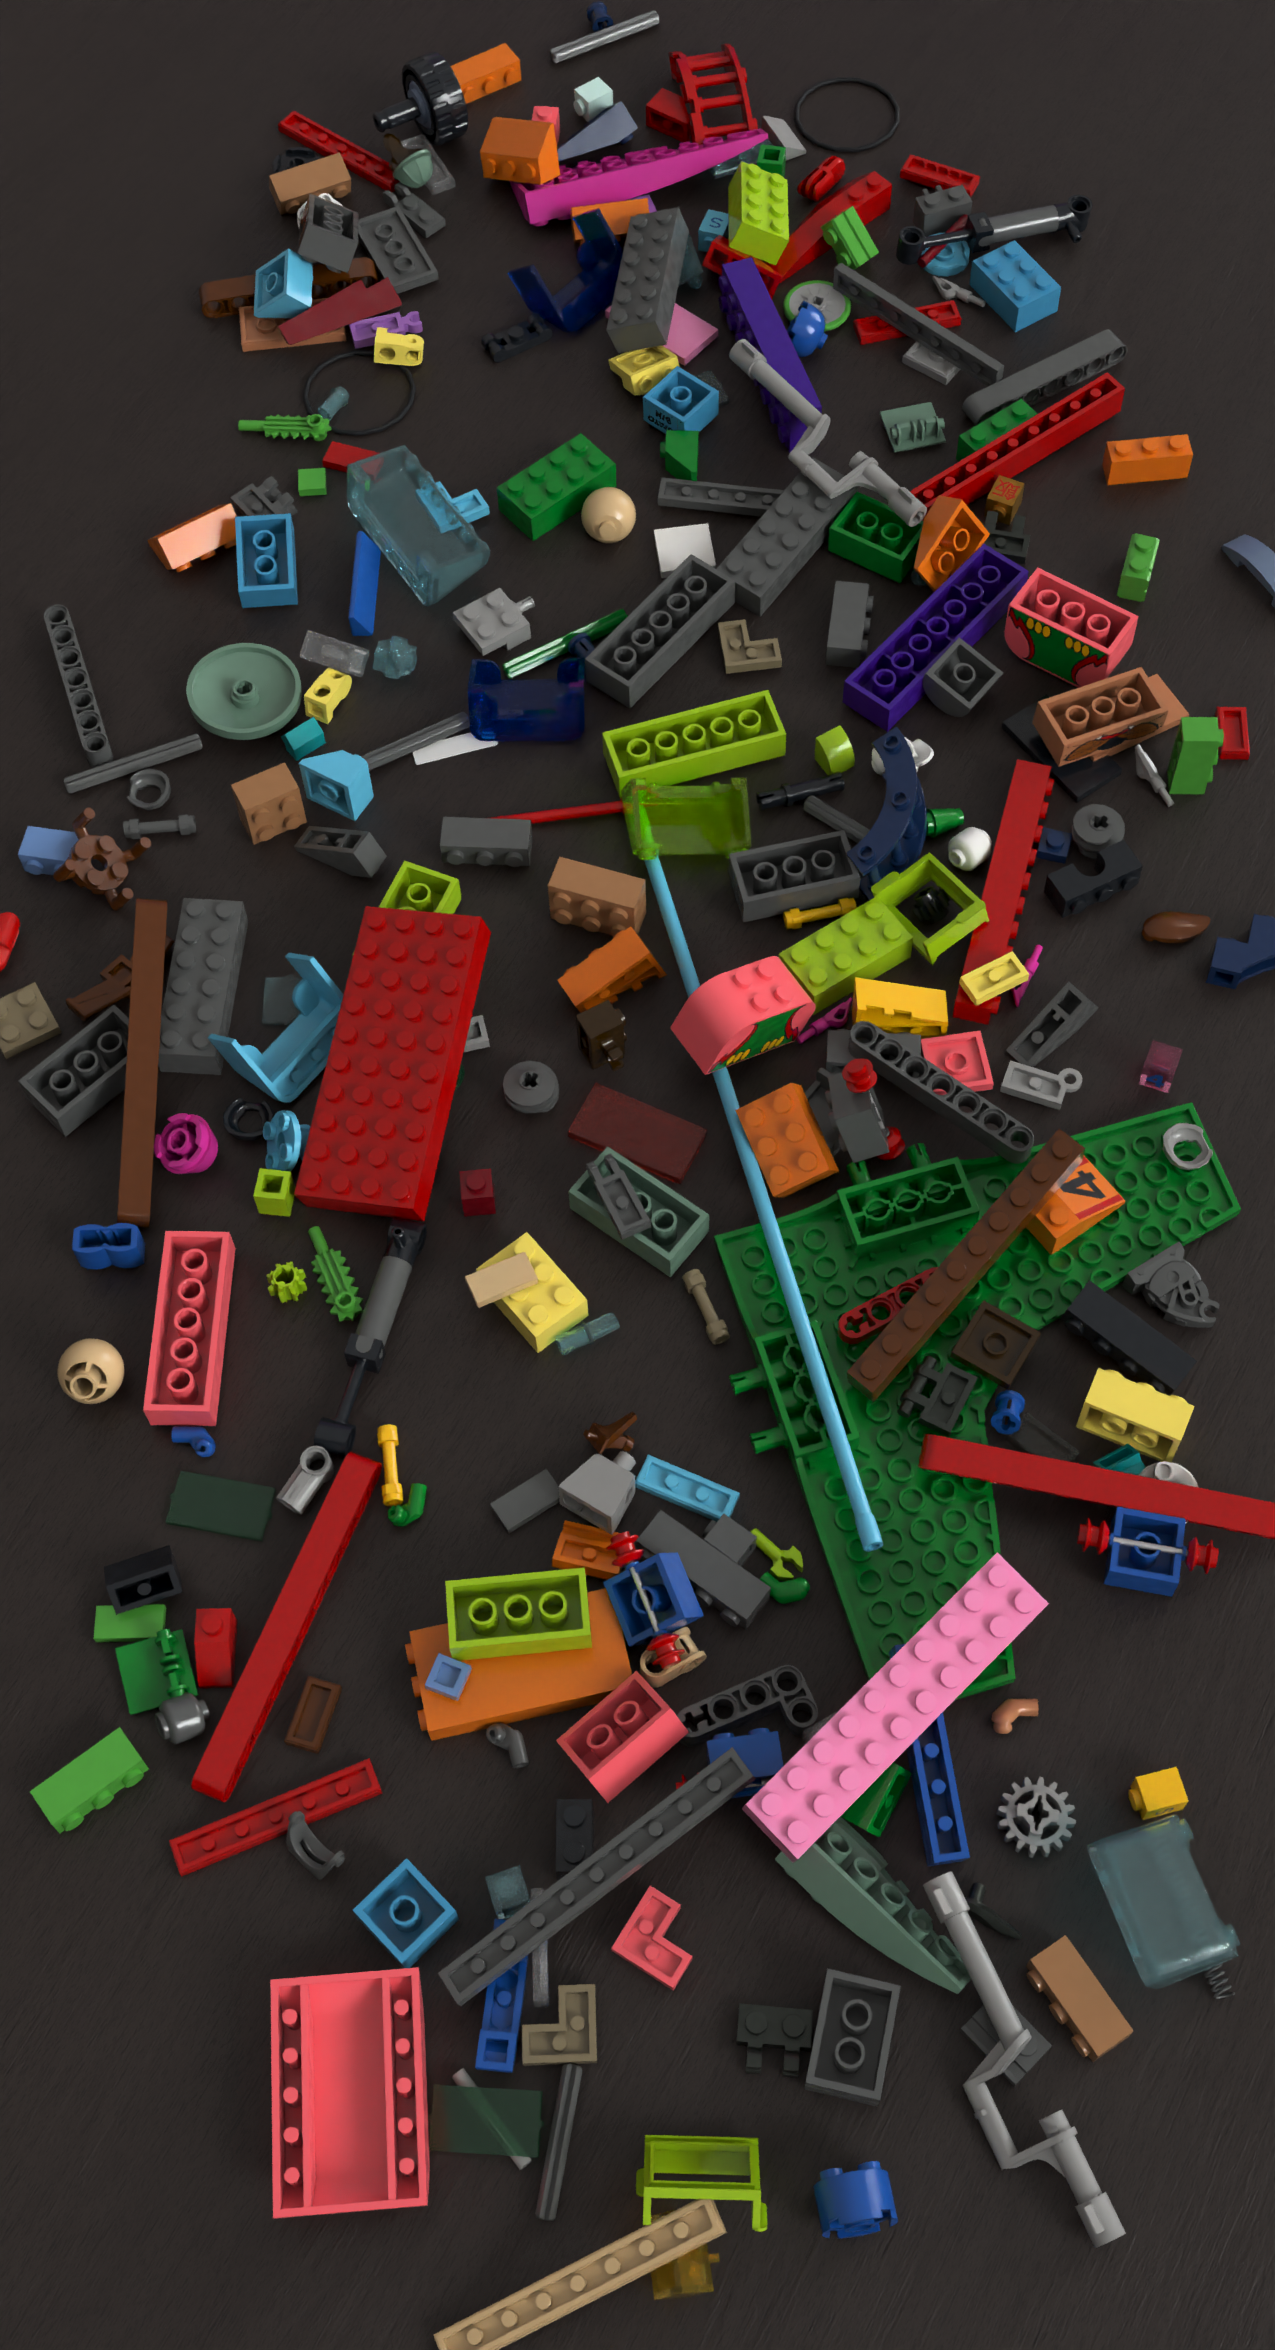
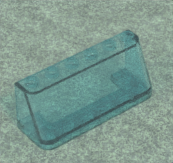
M405 444L347 465V502L352 514L424 606L427 607L438 603L488 563L490 550L487 543L478 537L473 526L470 523L468 524L461 516L458 507L453 506L447 498L445 491L437 486L430 472L425 471L419 463L417 456L412 454Z

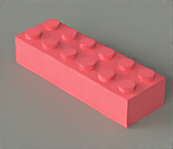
M165 1231L143 1411L150 1425L216 1426L236 1250L230 1232Z

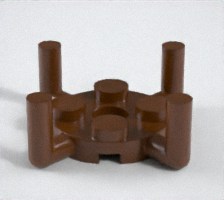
M86 808L72 822V827L78 841L71 848L67 860L54 872L53 877L57 882L73 879L81 888L86 887L92 890L91 893L105 894L110 907L113 910H119L134 895L133 891L129 888L123 889L119 894L115 890L128 875L129 870L126 862L138 859L151 846V841L147 837H142L131 849L121 851L112 837L107 835H89L85 826L95 817V812L91 808ZM91 859L100 861L103 871L95 869L91 864Z

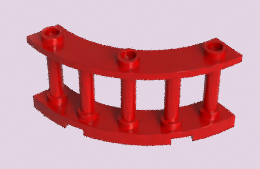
M728 43L721 44V52L688 57L681 51L668 53L672 79H675L677 83H683L680 85V91L685 104L689 103L691 113L688 116L690 119L692 143L702 145L705 138L722 137L732 133L758 129L757 119L752 118L745 84L747 83L745 67L741 68L734 47ZM724 67V71H728V73L702 77L692 75V72ZM734 83L737 94L708 99L698 97L696 92L701 87ZM740 104L743 117L742 123L710 128L707 125L703 126L701 113H704V110Z

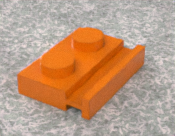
M565 1520L552 1557V1567L559 1569L585 1567L586 1575L608 1580L621 1573L622 1567L612 1565L613 1560L617 1557L615 1551L606 1550V1547L611 1544L610 1539L620 1533L614 1532L611 1535L601 1528Z

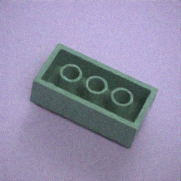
M607 1146L594 1161L602 1178L611 1175L604 1162V1156L611 1153L620 1170H624L651 1221V1227L622 1240L599 1198L587 1170L568 1191L570 1209L671 1278L708 1234L709 1214Z

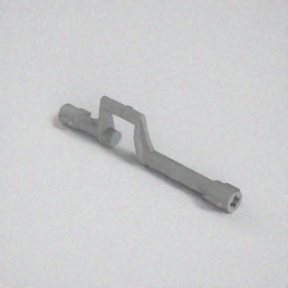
M746 339L739 340L730 350L729 358L752 380L756 379L808 427L788 457L805 477L807 476L831 499L856 486L876 491L888 502V507L908 526L914 527L922 521L927 513V507L908 489L900 487L878 466V462L873 457L869 458L864 452L859 451L851 458L849 467L853 470L838 482L821 468L808 454L812 453L825 437L830 425V417L827 414H821L767 363V359Z
M947 1872L928 1881L923 1885L940 1923H945L1000 2038V2041L962 2086L975 2112V2119L979 2120L1001 2170L1017 2168L1032 2160L1046 2161L1067 2179L1078 2203L1075 2207L1095 2248L1123 2236L1126 2232L1107 2193H1102L1075 2137L1078 2132L1075 2126H1070L1063 2110H1059L1039 2120L1047 2140L1018 2153L985 2082L1002 2074L1026 2047L1032 2036L1028 2029L1024 2030L968 1914L970 1907L953 1872Z

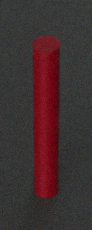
M963 214L945 233L963 230L966 227L968 215ZM948 244L930 247L918 259V265L925 268Z

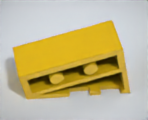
M855 977L852 1002L853 1025L860 1021H868L886 1033L909 1032L921 1035V1039L945 1036L948 1027L946 991Z

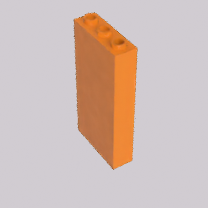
M606 1588L587 1592L592 1648L461 1660V1662L471 1665L472 1670L458 1701L425 1688L426 1680L438 1653L452 1658L449 1649L448 1623L409 1631L411 1643L405 1644L409 1665H416L417 1676L411 1677L415 1698L422 1697L424 1709L417 1710L421 1731L428 1730L430 1739L433 1741L487 1729L490 1725L496 1723L509 1724L600 1703L632 1675L622 1628Z

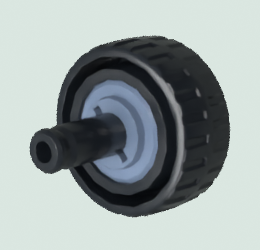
M430 52L406 62L402 68V85L406 100L373 114L375 127L381 133L385 132L386 129H392L414 120L423 137L434 146L463 136L468 129V112L459 82L449 63L437 52Z

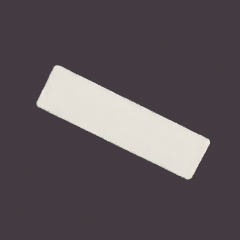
M490 727L439 740L412 753L416 765L495 746L498 742L493 728Z

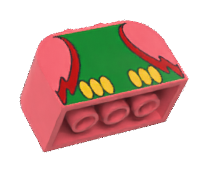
M1037 567L1008 606L1004 637L1009 648L1020 659L1079 688L1110 676L1133 643L1139 616Z
M770 956L721 973L703 983L687 999L670 1029L702 1072L707 1075L795 1041L813 1015L816 1005L781 959L777 956Z

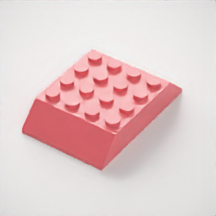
M419 1967L270 1980L273 2218L428 2206L430 2158L425 2023Z

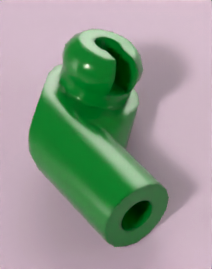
M420 1483L411 1484L408 1502L402 1506H392L388 1510L387 1517L394 1526L405 1527L421 1517L424 1510L427 1486Z
M766 1572L760 1578L762 1582L771 1587L770 1596L781 1604L801 1601L810 1590L809 1582L802 1577L779 1582L769 1572Z

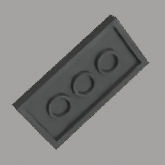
M399 206L358 219V239L368 257L374 262L375 269L383 280L388 277L397 294L439 280L437 269Z

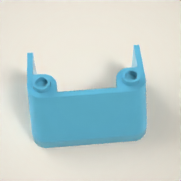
M288 953L285 958L302 977V980L295 986L292 993L293 1003L300 1011V1014L263 1054L256 1047L240 1045L233 1038L210 1034L208 1037L209 1041L238 1074L274 1100L285 1103L295 1100L326 1067L344 995L313 956Z

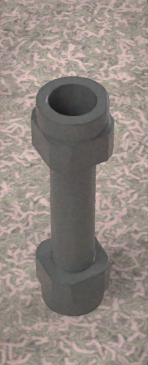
M188 814L179 815L177 820L141 823L139 818L124 821L123 829L125 838L141 839V834L180 831L181 835H190L191 833H196V820L194 815L188 816Z

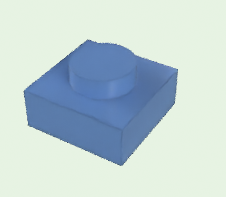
M438 1653L426 1680L425 1688L458 1701L471 1673V1665Z

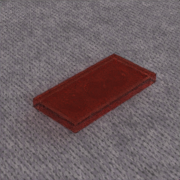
M598 1083L594 1084L568 1130V1137L600 1151H604L608 1146L636 1166L678 1184H681L707 1136V1129Z

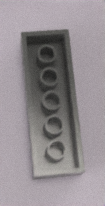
M679 207L647 214H638L630 218L607 325V332L618 353L667 345L689 235V229Z
M814 457L812 458L836 482L844 477L843 474ZM800 472L717 567V570L735 580V602L761 617L829 537V528L855 493L858 492V486L831 499L807 476L805 477Z
M694 555L688 556L585 658L586 681L626 707L631 708L735 603V580Z
M183 899L161 1014L158 1063L161 1072L221 1075L224 1057L209 1041L208 1037L210 1034L228 1037L248 926V918L243 901Z

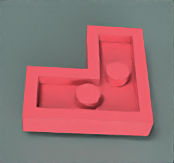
M649 1886L611 1950L674 1991L693 1959L692 1955L663 1938L679 1912L681 1905L654 1887Z

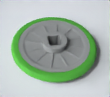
M821 280L807 281L793 287L787 293L783 303L784 313L790 322L794 320L796 315L798 316V308L803 300L815 306L825 318L824 332L842 325L851 312L850 299L833 289V283Z

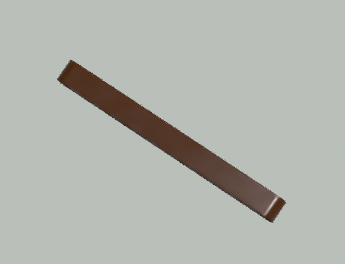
M136 898L117 1223H129L138 1227L149 1228L167 900Z

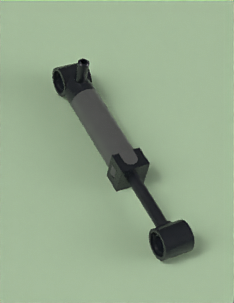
M1073 195L1068 199V202L987 217L985 212L968 215L965 230L925 237L924 232L920 228L907 226L900 231L896 258L903 264L913 265L921 257L922 251L929 247L967 240L972 253L989 250L990 245L993 243L1067 230L1073 243H1078L1082 239L1080 232H1083L1087 227L1093 204L1084 195Z
M394 1217L390 1224L387 1246L356 1332L355 1334L351 1333L344 1351L347 1365L353 1367L337 1414L332 1419L321 1418L315 1432L314 1446L323 1447L328 1453L346 1457L353 1448L356 1426L349 1424L348 1419L365 1371L377 1374L380 1372L386 1355L384 1347L416 1256L422 1252L427 1236L426 1224L399 1217Z

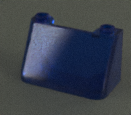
M568 658L563 660L558 666L557 679L501 680V671L497 663L488 659H472L468 682L471 734L480 741L575 740L581 737L585 729V658Z

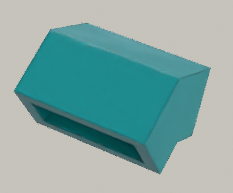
M315 717L308 719L281 736L286 750L296 761L326 743L324 732Z
M1129 1444L1093 1462L1094 1467L1139 1475L1146 1468L1141 1460L1140 1453Z

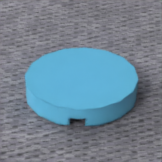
M960 241L948 244L923 269L936 276L948 277L960 273L969 263L970 248L967 242ZM925 248V250L922 251V255H923L929 248Z

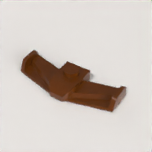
M167 934L165 938V954L175 942ZM122 954L100 972L103 980L102 983L72 999L70 997L66 999L68 1008L81 1020L86 1021L90 1016L123 998L130 999L133 956L130 960Z

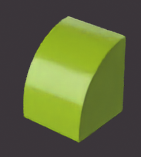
M840 725L816 737L814 759L827 775L836 774V772L842 773L855 765L852 745Z

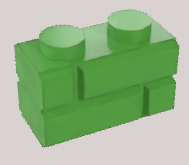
M853 206L842 211L821 226L824 232V240L835 251L838 264L843 263L854 270L879 253Z
M1137 533L1132 534L1117 592L1119 598L1138 602L1145 601L1160 541L1158 538Z

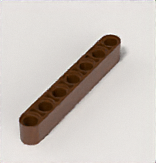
M367 257L352 259L348 273L343 271L341 273L333 272L326 267V264L313 265L312 299L329 298L359 280H362L366 289L378 283L374 262ZM256 274L211 281L201 285L199 297L203 314L209 318L238 315L239 307L254 306Z

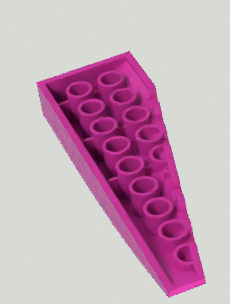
M759 128L728 134L727 140H723L722 137L705 138L702 145L688 141L679 143V149H667V146L628 152L624 154L625 159L612 155L603 157L600 160L601 163L597 164L596 162H588V160L579 161L575 168H566V165L563 164L559 165L560 176L542 185L509 182L525 219L530 225L543 226L548 224V220L570 219L572 207L624 201L687 179L768 139V133Z

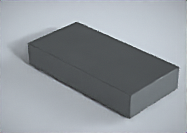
M545 1469L490 1503V1507L507 1533L510 1534L559 1503V1487L548 1470Z

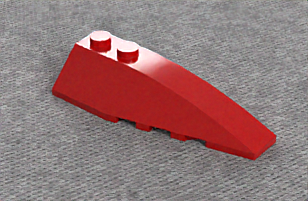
M875 171L853 179L819 202L789 235V242L776 265L765 262V264L782 275L780 283L832 248L824 240V232L821 226L833 217L853 206L865 226L889 210L892 183Z

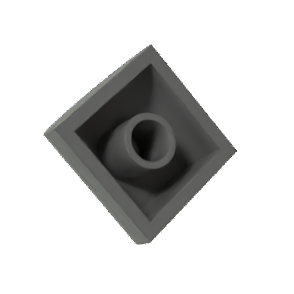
M959 637L925 673L923 687L928 698L941 711L954 717H963L971 711L1001 678L1003 672Z

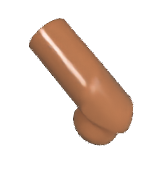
M1038 1699L1005 1700L992 1714L991 1720L994 1722V1731L999 1734L1010 1733L1012 1731L1011 1723L1018 1716H1038Z

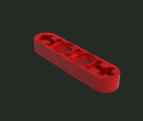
M938 1267L930 1268L843 1314L838 1323L837 1333L839 1338L847 1344H858L883 1331L905 1306L900 1301L899 1295L906 1291L915 1294ZM883 1306L889 1311L890 1316L885 1320H878L872 1315L871 1311L874 1307ZM863 1314H865L866 1322L859 1326L858 1333H855L853 1330L846 1331L849 1322L855 1326L863 1321Z

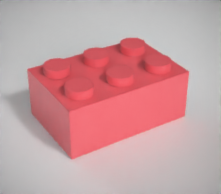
M635 1671L556 1741L604 1800L609 1803L686 1736L689 1731L669 1705L638 1671Z

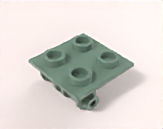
M931 402L880 411V416L894 453L946 443L942 431L945 428L944 419L936 416Z

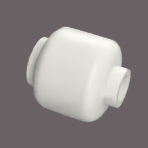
M975 827L964 829L954 836L948 844L950 862L964 871L974 870L988 860L992 853L990 836L984 830Z

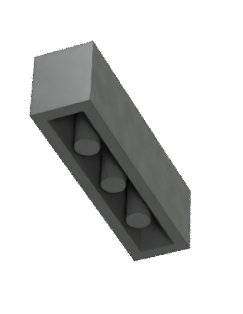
M662 1510L657 1513L636 1540V1548L644 1549L645 1551L640 1558L642 1562L658 1553L678 1552L698 1602L705 1607L712 1605L721 1612L720 1616L733 1627L740 1625L747 1630L770 1599L771 1587Z

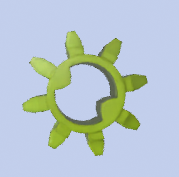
M291 1261L290 1263L286 1262V1265L275 1264L276 1269L266 1275L268 1283L271 1284L268 1287L270 1296L276 1295L281 1303L292 1299L293 1301H298V1295L302 1294L303 1291H307L306 1283L302 1281L306 1277L304 1270H298Z

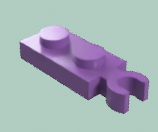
M418 311L409 312L404 317H401L400 312L349 324L355 349L374 345L377 327L388 328V333L406 335V332L416 334L423 331Z

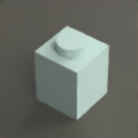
M599 77L574 89V109L587 122L608 106L613 105V90Z

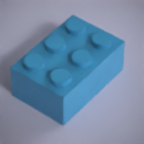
M1015 240L972 261L969 285L1014 332L1058 311L1061 286Z
M291 513L235 517L238 593L242 608L298 605L295 534Z

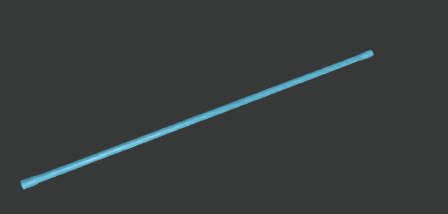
M640 806L633 807L628 812L634 835L637 837L689 998L700 987V983L654 845L645 809ZM725 1067L712 1072L850 1500L863 1550L867 1552L874 1551L883 1546L881 1534L860 1479L757 1159L735 1111L740 1106L728 1069Z

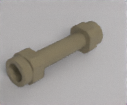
M699 1269L686 1272L682 1279L687 1292L694 1295L707 1323L706 1333L714 1345L727 1341L730 1338L728 1328L724 1320H719L706 1293V1281L703 1274H701Z

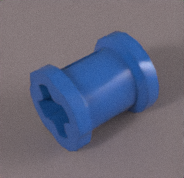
M1012 1390L1002 1391L995 1400L997 1410L991 1417V1425L997 1432L1010 1435L1020 1429L1021 1418L1019 1415L1025 1408V1399L1018 1392ZM1012 1400L1011 1407L1008 1409V1401ZM1006 1416H1009L1008 1424L1005 1425Z

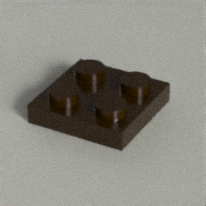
M983 1300L952 1350L950 1357L1008 1390L1041 1333Z

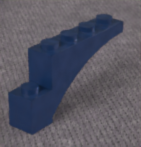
M1254 914L1248 930L1246 943L1239 942L1233 938L1217 937L1206 983L1236 990L1237 985L1244 980L1275 969V918L1269 915Z

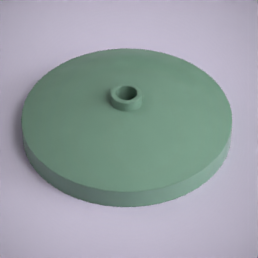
M236 643L210 652L194 666L187 681L186 694L190 711L203 728L227 739L251 740L270 735L290 722L299 709L302 699V686L297 668L280 651L262 644Z

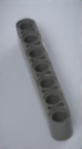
M1110 329L1103 330L970 395L964 401L962 411L975 425H978L1020 399L1029 406H1032L1118 364L1126 356L1127 347Z
M52 605L45 610L44 620L87 761L90 767L93 768L113 761V753L69 611L63 605Z
M860 1021L852 1026L848 1049L854 1058L871 1061L875 1072L1007 1161L1020 1164L1029 1158L1034 1144V1135L1028 1127L868 1021ZM863 1037L867 1038L870 1042L860 1043L856 1039ZM889 1054L896 1059L890 1061L885 1060L881 1056ZM917 1072L921 1075V1077L913 1078L910 1077L907 1073ZM942 1089L945 1092H947V1094L938 1095L935 1094L933 1090ZM959 1107H970L973 1110V1112H962L959 1109ZM985 1124H995L999 1129L990 1130ZM1020 1141L1025 1147H1014L1011 1142Z

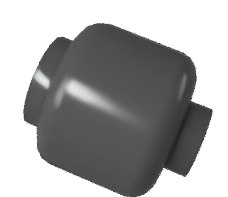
M186 1692L181 1696L163 1701L159 1706V1712L155 1713L154 1718L162 1739H168L173 1744H180L202 1735L205 1731V1720L210 1719V1715L203 1699L198 1701L193 1694Z

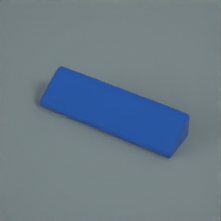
M358 531L356 535L348 618L353 636H372L374 632L381 550L363 531Z

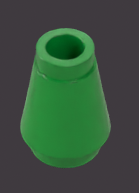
M960 808L927 809L926 836L933 838L963 825L964 815Z

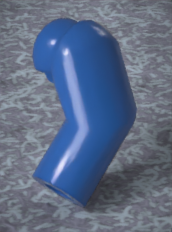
M173 1426L172 1428L173 1443H190L195 1453L200 1457H210L215 1452V1441L205 1428Z

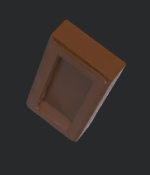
M311 1676L307 1677L284 1740L286 1745L319 1754L342 1690L341 1685Z

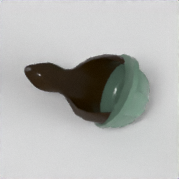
M386 133L383 137V143L385 148L392 154L389 168L392 170L394 179L399 180L409 188L422 187L429 181L433 171L430 151L422 148L406 149L399 138L393 134Z

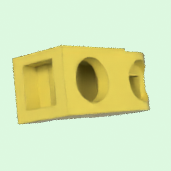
M377 327L374 344V363L417 366L422 363L424 349L422 337L415 334L388 333V328Z
M327 668L304 694L306 716L310 718L315 717L316 720L329 724L333 718L334 709L350 691L352 684L351 676L335 669Z

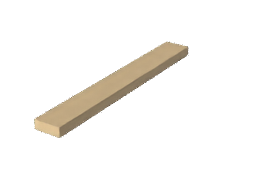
M696 2199L651 2222V2225H646L434 2334L438 2349L499 2350L727 2233L714 2200Z

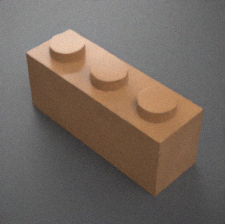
M339 152L269 175V189L280 215L286 213L294 214L308 200L309 194L319 196L322 193H327L332 198L346 196L351 192V177Z
M1066 1935L1029 1960L1026 1965L1029 1970L1026 1973L1027 1978L1037 1992L1043 1991L1051 2002L1049 2005L1051 2013L1061 2025L1066 2023L1074 2035L1071 2040L1083 2057L1089 2056L1092 2062H1094L1134 2032Z

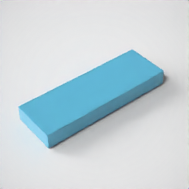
M647 1455L635 1480V1488L716 1522L723 1514L728 1517L731 1516L740 1497V1493L651 1455Z

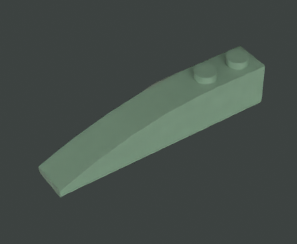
M841 1816L794 1863L782 1851L775 1858V1861L783 1867L784 1871L810 1893L814 1901L821 1904L852 1932L887 1957L921 1977L956 1994H959L971 1980L957 1949L946 1936H938L935 1933L931 1922L933 1919L924 1908L917 1910L906 1895L910 1890L902 1880L895 1882L885 1870L888 1863L882 1855Z

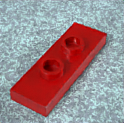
M911 154L900 170V178L934 189L938 185L943 190L963 185L970 198L980 182V176Z

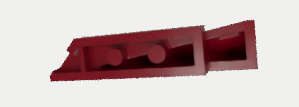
M388 277L367 289L362 280H359L279 325L278 329L286 343L293 345L401 306L402 302Z

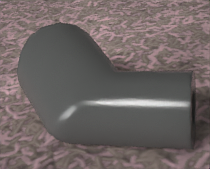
M503 1723L492 1724L487 1728V1740L509 1751L512 1768L517 1769L529 1765L523 1735L520 1731Z

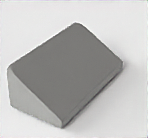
M762 116V130L768 133V140L772 146L786 147V161L806 154V149L784 119Z

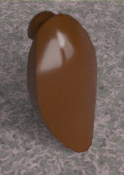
M1160 912L1144 922L1141 934L1146 941L1150 942L1157 940L1165 943H1183L1202 934L1210 924V918L1205 915L1184 912Z

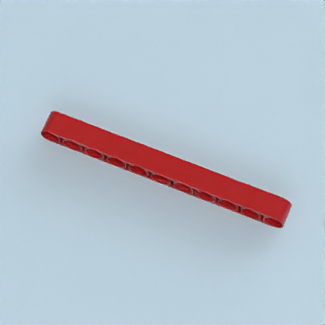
M924 1434L918 1464L919 1468L1115 1508L1123 1507L1184 1518L1186 1522L1275 1540V1503L933 1434Z
M351 1451L344 1458L195 1771L191 1784L192 1790L222 1802H226L230 1798L379 1480L382 1463Z

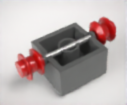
M867 1059L851 1060L843 1068L842 1073L828 1077L830 1090L825 1091L829 1108L833 1109L832 1112L828 1113L833 1130L840 1131L838 1139L843 1152H849L853 1163L875 1156L881 1160L895 1159L904 1151L905 1142L901 1138L899 1129L892 1126L885 1127L883 1111L873 1088L877 1082V1074L873 1071V1064Z

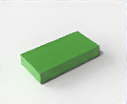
M151 1604L116 1615L113 1605L96 1606L93 1639L95 1642H137L156 1637L158 1631L165 1629L167 1608L164 1604Z

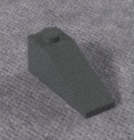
M309 826L294 845L296 851L351 876L372 878L387 857L368 831Z
M1068 981L1006 1051L1019 1063L1035 1067L1075 1034L1099 1007Z

